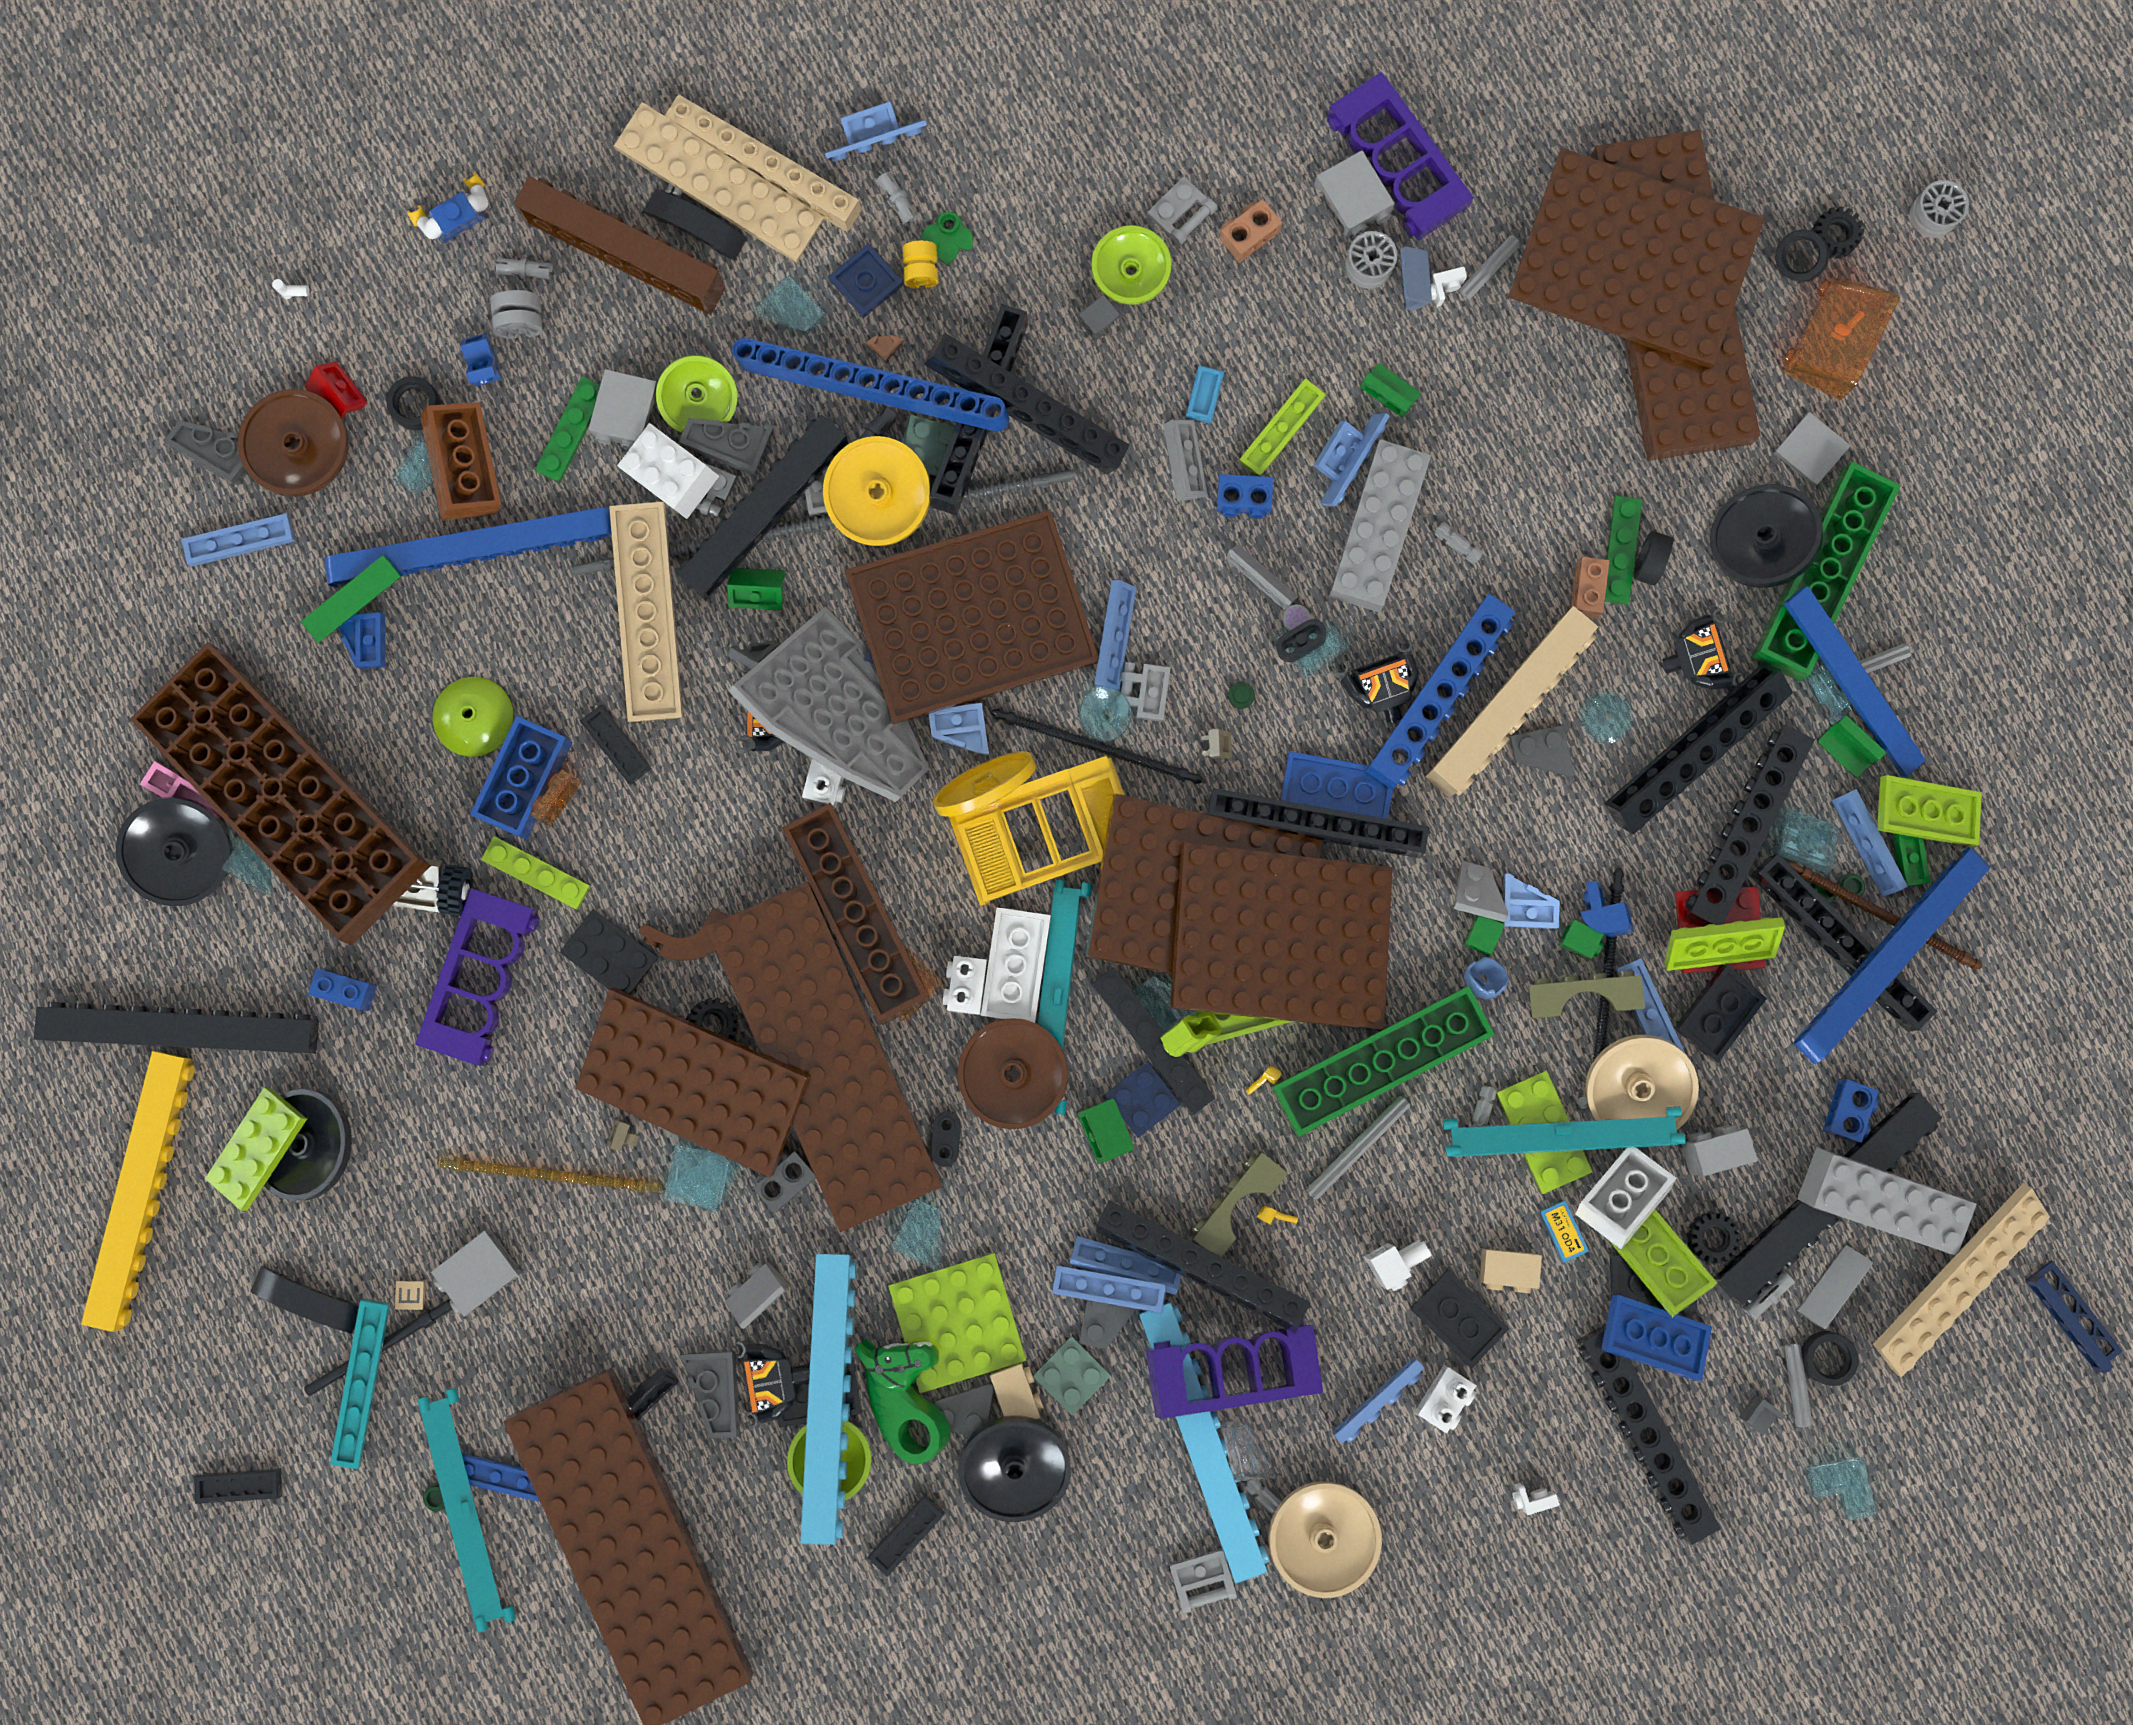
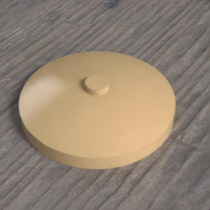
M1632 1035L1619 1039L1607 1046L1592 1063L1585 1083L1587 1104L1596 1121L1666 1117V1107L1680 1106L1682 1116L1675 1117L1677 1130L1692 1114L1699 1090L1697 1073L1686 1054L1669 1040L1654 1035Z
M1319 1481L1303 1485L1286 1496L1272 1517L1268 1535L1270 1554L1281 1576L1296 1590L1318 1598L1339 1597L1361 1586L1374 1571L1382 1546L1380 1524L1368 1502L1350 1487L1329 1481Z

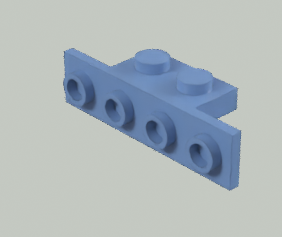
M889 101L841 117L840 120L848 145L824 152L826 159L832 158V161L835 162L847 158L846 152L856 149L857 153H862L873 149L871 145L873 143L881 141L882 145L895 142L897 141L896 135L906 132L907 137L921 133V127L927 124L922 119L898 127L891 102Z
M1387 413L1373 414L1362 433L1347 421L1339 422L1313 465L1332 480L1320 504L1323 506H1336L1344 499L1345 490L1350 482L1357 477L1363 460L1371 454L1372 445L1377 437L1384 432L1386 428L1385 423L1390 417Z

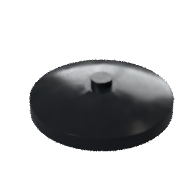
M1778 484L1759 485L1736 494L1719 510L1713 521L1710 533L1711 550L1717 565L1723 573L1735 582L1755 588L1775 587L1799 577L1815 561L1823 541L1822 521L1814 503L1800 491Z
M164 797L142 805L125 820L117 836L116 859L123 878L140 896L161 905L184 906L204 899L221 885L231 865L232 845L225 825L208 807L188 798Z
M297 1089L288 1091L280 1096L307 1120L264 1187L279 1198L306 1201L322 1196L339 1181L350 1159L352 1134L347 1115L335 1099L320 1091Z
M1006 1416L984 1424L968 1438L959 1458V1482L966 1499L982 1514L1004 1522L1032 1520L1050 1511L1064 1496L1071 1477L1070 1456L1061 1436L1046 1423L1026 1416Z

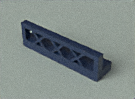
M2053 1261L2048 1262L2025 1281L2094 1371L2106 1374L2114 1367L2110 1361L2123 1351ZM2050 1270L2057 1277L2056 1290L2043 1276ZM2062 1285L2065 1287L2067 1291L2061 1290ZM2061 1294L2071 1295L2075 1300L2073 1312L2061 1299ZM2079 1307L2085 1314L2079 1313ZM2078 1316L2088 1317L2092 1322L2091 1335L2088 1334L2078 1321ZM2097 1330L2102 1336H2096ZM2096 1339L2106 1340L2112 1350L2105 1355L2095 1343Z

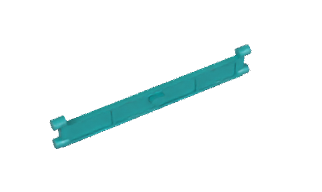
M1056 880L1038 1025L1048 1030L1063 1049L1081 897L1091 898L1092 884L1082 883L1081 889L1066 888V881ZM1062 1100L1055 1109L1054 1114L1065 1115L1067 1101Z
M1680 1106L1665 1108L1666 1117L1458 1128L1457 1118L1443 1119L1444 1130H1451L1452 1145H1446V1156L1462 1157L1685 1144V1134L1677 1133L1675 1117L1682 1116Z
M454 1387L445 1390L446 1398L430 1402L429 1397L424 1396L418 1398L417 1401L477 1632H483L489 1629L487 1622L504 1617L505 1623L516 1620L513 1605L501 1608L449 1404L460 1401L457 1388Z

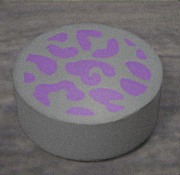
M1292 605L1283 614V624L1290 631L1305 621L1310 620V614L1305 607Z

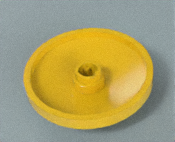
M865 437L848 444L834 457L825 474L823 498L831 521L844 535L861 544L886 546L904 540L921 525L930 506L931 481L923 461L908 446L888 437Z
M1026 751L1008 753L990 759L967 770L947 783L937 792L932 803L937 813L945 817L973 812L986 806H993L1022 785L1034 773L1036 763L1031 753Z

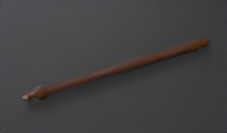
M1795 861L1787 862L1804 880L1814 883L1854 906L1869 912V914L1878 917L1882 921L1884 920V922L1895 927L1901 920L1900 917L1891 914L1887 910L1885 911V909L1813 872L1806 865L1802 867ZM1933 935L1926 942L1927 945L1953 957L1962 965L1967 964L1972 969L1982 968L1980 960L1973 959L1970 953L1964 950L1961 951Z

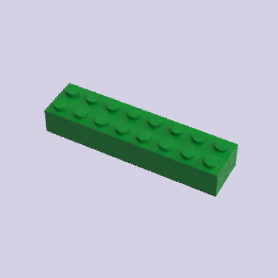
M1851 462L1841 470L1820 513L1823 526V541L1820 552L1812 565L1803 574L1786 584L1751 656L1752 659L1776 667L1783 674L1799 682L1810 676L1819 655L1783 603L1802 587L1808 586L1833 624H1835L1901 485L1854 462Z
M1467 986L1270 1088L1295 1136L1299 1137L1495 1036L1471 988Z

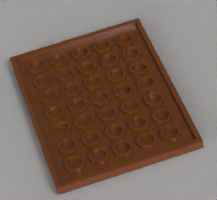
M1561 147L1508 298L1712 368L1715 365L1765 218Z
M1051 509L845 570L893 724L1098 663L1099 657Z
M1115 794L1113 795L1085 956L1172 975L1181 844L1184 842L1320 858L1323 841Z
M1188 842L1182 843L1170 1009L1383 1030L1385 1025L1393 867Z

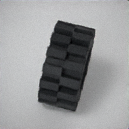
M1839 206L1836 210L1835 207H1832L1825 211L1812 227V231L1822 236L1828 244L1830 259L1833 256H1836V259L1848 256L1863 239L1861 236L1864 234V229H1860L1863 222L1862 220L1856 221L1859 217L1857 213L1854 216L1850 215L1852 211L1850 208L1843 212L1844 207ZM1840 225L1846 232V239L1842 242L1831 239L1828 235L1829 226Z
M708 998L690 1010L691 1013L687 1015L686 1020L703 1027L704 1017L712 1014L717 1016L722 1024L721 1030L717 1034L730 1040L736 1036L737 1033L735 1031L739 1029V1024H736V1021L739 1020L738 1015H733V1012L736 1010L734 1007L729 1009L727 1007L729 1002L726 1000L721 1003L720 998H715L714 1000Z
M1712 1212L1696 1217L1694 1223L1689 1225L1690 1231L1687 1233V1238H1689L1687 1243L1691 1247L1693 1254L1702 1261L1720 1264L1722 1261L1728 1262L1731 1260V1256H1736L1738 1252L1735 1250L1741 1246V1243H1738L1741 1233L1737 1232L1739 1227L1733 1223L1734 1220L1723 1214ZM1711 1227H1717L1723 1233V1242L1715 1249L1709 1248L1704 1242V1234Z

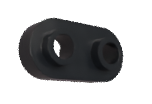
M1310 619L1282 635L1276 643L1279 658L1285 662H1295L1322 646L1327 638L1325 625L1319 620ZM1312 633L1318 635L1315 639H1311L1308 636ZM1288 647L1295 648L1292 653L1285 651Z
M953 1112L940 1113L936 1116L933 1123L931 1156L933 1161L942 1167L951 1166L957 1161L959 1156L961 1121ZM945 1120H949L952 1123V1128L949 1131H945L942 1128V1123ZM942 1148L949 1149L950 1155L948 1158L940 1156Z

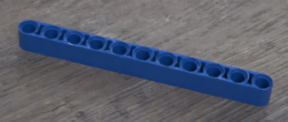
M749 338L739 339L732 346L733 356L741 368L747 372L992 431H1001L1009 424L1010 418L1003 401L997 397ZM800 364L797 368L792 369L795 365ZM824 370L822 374L816 375L819 371ZM849 376L846 380L841 381L843 377ZM869 382H874L871 386L865 387ZM899 388L896 392L890 393L892 389ZM918 394H924L921 398L915 399ZM943 400H949L948 403L940 405ZM968 406H975L972 410L965 411ZM997 411L1000 412L999 415L995 417H990L992 413Z
M595 508L327 556L324 558L327 583L330 587H338V584L349 583L382 555H386L402 575L418 573L417 570L426 568L427 571L444 568V565L454 564V566L469 564L471 560L480 559L481 562L497 559L499 555L506 554L507 557L523 554V551L527 550L537 552L548 550L550 546L559 545V547L576 545L578 541L586 540V543L602 540V537L612 536L610 508Z
M1971 846L1962 851L1963 855L1957 861L1954 859L1794 1040L1793 1044L1813 1064H1817L1831 1052L1991 868Z

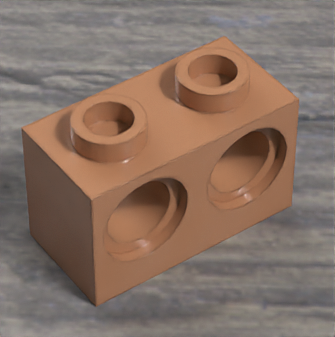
M1262 199L1256 204L1252 202L1243 209L1242 215L1237 219L1231 218L1226 221L1221 227L1220 240L1240 263L1281 231L1282 222ZM1256 218H1261L1266 222V224L1257 225L1253 222V220ZM1234 234H1242L1245 240L1236 241L1232 236Z
M1582 557L1576 563L1571 607H1576L1588 618L1597 619L1603 614L1609 560Z

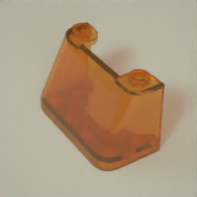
M1832 277L1829 281L1825 279L1819 287L1817 294L1821 296L1819 298L1820 304L1800 344L1795 350L1792 348L1788 350L1782 363L1786 364L1783 373L1840 401L1860 380L1899 302L1900 296L1888 290Z

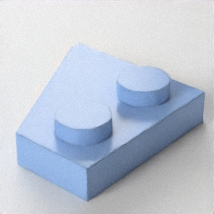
M982 703L954 706L929 714L933 739L984 756L989 755Z
M1504 874L1503 901L1508 911L1506 921L1502 922L1505 924L1504 927L1558 929L1560 901L1550 895L1541 893L1539 889L1521 882L1511 874Z

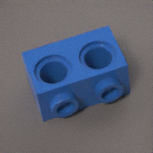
M1219 474L1216 512H1222V515L1225 517H1237L1238 513L1249 514L1250 518L1261 519L1265 518V515H1270L1272 509L1273 477ZM1234 492L1238 496V500L1234 502L1227 501L1224 494ZM1259 493L1264 497L1265 501L1263 503H1255L1252 501L1251 495Z
M316 968L308 995L358 1010L369 1011L377 985Z
M1839 1079L1822 1131L1851 1142L1862 1143L1870 1131V1124L1868 1122L1871 1113H1874L1878 1107L1879 1098H1877L1879 1090L1848 1079ZM1856 1091L1861 1096V1103L1858 1106L1852 1101V1096ZM1846 1118H1850L1853 1123L1850 1132H1847L1844 1128Z

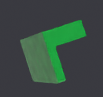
M1380 363L1375 366L1371 373L1366 375L1360 386L1363 391L1402 419L1421 394L1420 391Z
M736 568L730 574L727 584L729 608L782 611L785 571Z
M1847 715L1839 718L1818 740V744L1855 778H1858L1873 762L1880 760L1886 753Z
M1114 1099L1077 1113L1098 1164L1134 1150V1145Z

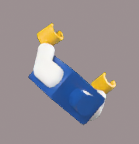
M473 172L474 175L467 180L466 177L463 179L471 194L460 192L429 211V219L421 205H418V209L414 212L407 211V214L413 225L418 226L428 238L436 239L440 237L443 243L487 218L483 212L488 207V199L483 189L485 186L484 182L476 172Z

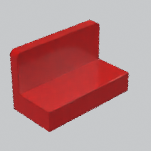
M337 361L315 366L305 384L307 391L315 393L328 401L338 411L342 419H344L346 413L360 410L367 404L365 398Z

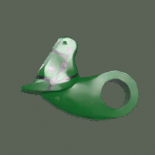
M865 1339L862 1344L858 1343L855 1345V1351L866 1367L867 1392L873 1415L883 1438L895 1454L903 1461L917 1465L930 1461L940 1454L949 1443L950 1425L946 1415L912 1388V1385L922 1371H926L938 1364V1348L933 1343L925 1341L892 1343L876 1347L869 1339ZM911 1419L921 1421L927 1427L930 1434L929 1446H921L913 1440L909 1431Z

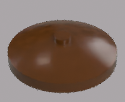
M299 389L282 390L262 398L246 414L238 434L239 456L251 478L266 490L289 497L309 495L329 485L342 470L349 449L348 431L338 411L321 396Z
M1002 1019L984 1026L967 1042L958 1064V1083L967 1106L981 1120L1003 1129L1027 1128L1040 1123L1050 1116L1062 1101L1068 1084V1064L1061 1045L1044 1027L1024 1019Z

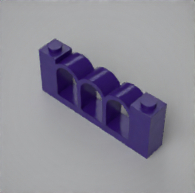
M1382 71L1329 107L1327 122L1334 132L1339 131L1342 137L1348 133V143L1355 153L1363 151L1367 158H1371L1370 164L1382 184L1386 187H1392L1390 196L1395 203L1394 208L1399 213L1405 215L1403 226L1409 236H1415L1419 241L1470 207L1474 198ZM1383 109H1386L1399 126V129L1379 142L1367 143L1358 136L1356 128ZM1407 137L1421 158L1399 172L1390 173L1385 171L1379 165L1377 158ZM1428 166L1442 185V188L1422 201L1411 202L1406 200L1401 195L1399 186Z
M472 888L470 889L415 1045L478 1066H484L485 1061H490L494 1047L491 1046L492 1039L486 1037L494 1032L499 1022L498 1008L493 1002L500 1001L511 989L512 977L506 966L514 964L523 954L525 946L523 935L529 936L531 931H536L540 917L536 916L538 910ZM478 920L502 927L510 932L514 944L508 956L496 960L467 950ZM465 956L488 963L499 971L501 977L500 986L492 995L481 996L454 987ZM452 993L476 1000L484 1005L488 1018L481 1030L471 1033L441 1023Z
M1302 1320L1296 1334L1285 1328H1279V1332L1261 1331L1256 1333L1248 1341L1238 1337H1224L1218 1339L1211 1347L1203 1343H1186L1181 1346L1171 1345L1170 1340L1154 1342V1348L1146 1349L1155 1418L1166 1419L1323 1393L1313 1325H1304ZM1268 1338L1275 1339L1280 1345L1287 1385L1263 1388L1258 1350L1260 1345ZM1234 1343L1243 1350L1250 1391L1225 1395L1221 1355L1228 1345ZM1197 1349L1206 1356L1213 1397L1187 1400L1183 1361L1190 1351Z

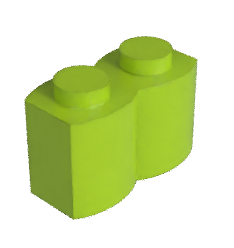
M1202 1012L1198 1016H1186L1165 1032L1160 1039L1163 1042L1164 1049L1170 1055L1179 1057L1186 1052L1195 1053L1218 1036L1222 1032V1028L1212 1013Z

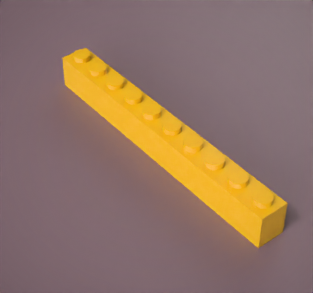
M152 1051L81 1325L115 1332L123 1330L124 1326H127L131 1320L132 1311L129 1310L131 1299L135 1298L139 1289V1283L136 1282L138 1271L143 1269L146 1262V1256L143 1255L145 1244H148L152 1238L153 1228L150 1225L152 1217L157 1215L160 1208V1201L157 1200L159 1190L164 1188L167 1181V1174L164 1173L166 1163L170 1162L173 1157L174 1147L171 1146L173 1136L177 1135L180 1130L181 1120L178 1119L179 1112L187 1103L188 1093L185 1092L188 1081L192 1080L195 1072L192 1058Z

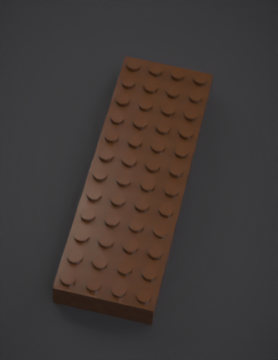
M1700 129L1597 145L1590 155L1591 158L1714 200ZM1735 307L1715 365L1712 368L1624 338L1647 461L1752 445L1761 437Z
M209 642L130 718L135 726L339 941L352 946L431 867L228 655Z
M809 882L706 926L761 1054L810 1075L794 1118L793 1126L839 1231L843 1232L941 1188L943 1182Z
M613 1367L507 1417L503 1421L642 1724L664 1725L749 1684L753 1676V1670L634 1412L629 1407L627 1397Z

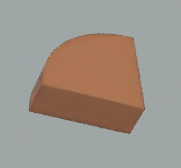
M894 335L875 336L866 342V346L887 362L904 342Z

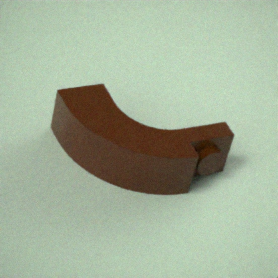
M712 908L703 927L689 937H672L643 923L639 933L645 936L644 942L658 948L659 944L663 945L658 954L662 957L678 961L698 960L716 952L706 926L727 918L729 915Z

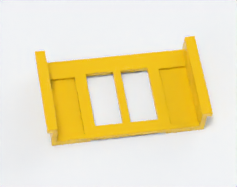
M1107 756L1028 782L1020 785L993 806H986L965 814L949 816L980 906L986 905L991 900L1102 862L1113 795H1124L1112 758L1107 759ZM1068 790L1089 851L1061 861L1040 800ZM1032 803L1053 864L1025 873L1004 812Z

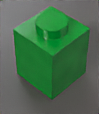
M1476 915L1462 945L1486 956L1492 955L1505 924L1498 922V920Z
M1574 919L1568 922L1558 946L1589 960L1593 956L1597 957L1604 945L1601 939L1604 934Z

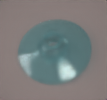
M1099 687L1089 692L1083 699L1080 707V721L1084 730L1091 737L1100 741H1111L1123 735L1129 727L1131 707L1127 698L1119 690L1112 687ZM1107 709H1110L1112 711V717L1110 719H1108L1105 716V711Z
M1596 692L1585 700L1580 710L1582 729L1588 737L1602 744H1612L1622 740L1628 735L1633 725V710L1629 702L1616 692ZM1606 711L1612 713V720H1607L1604 717Z

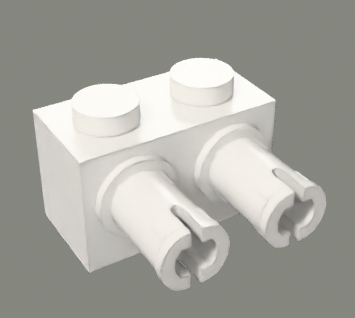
M812 759L802 798L805 801L821 805L831 803L836 808L837 802L842 803L846 790V787L842 786L844 778Z
M954 956L953 962L948 961L946 978H951L950 989L945 988L943 1005H947V1011L981 1015L987 960Z
M1417 1240L1400 1251H1397L1395 1246L1387 1243L1365 1255L1364 1258L1379 1285L1387 1290L1392 1288L1395 1291L1408 1283L1406 1279L1411 1277L1410 1268L1429 1258L1431 1253L1424 1242Z
M1443 1365L1415 1412L1447 1434L1449 1429L1454 1430L1461 1419L1459 1413L1464 1405L1469 1406L1476 1395L1474 1391L1476 1385L1446 1365Z

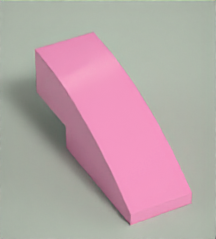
M154 761L140 785L162 798L183 797L197 801L212 810L219 818L221 817L185 777L158 761Z

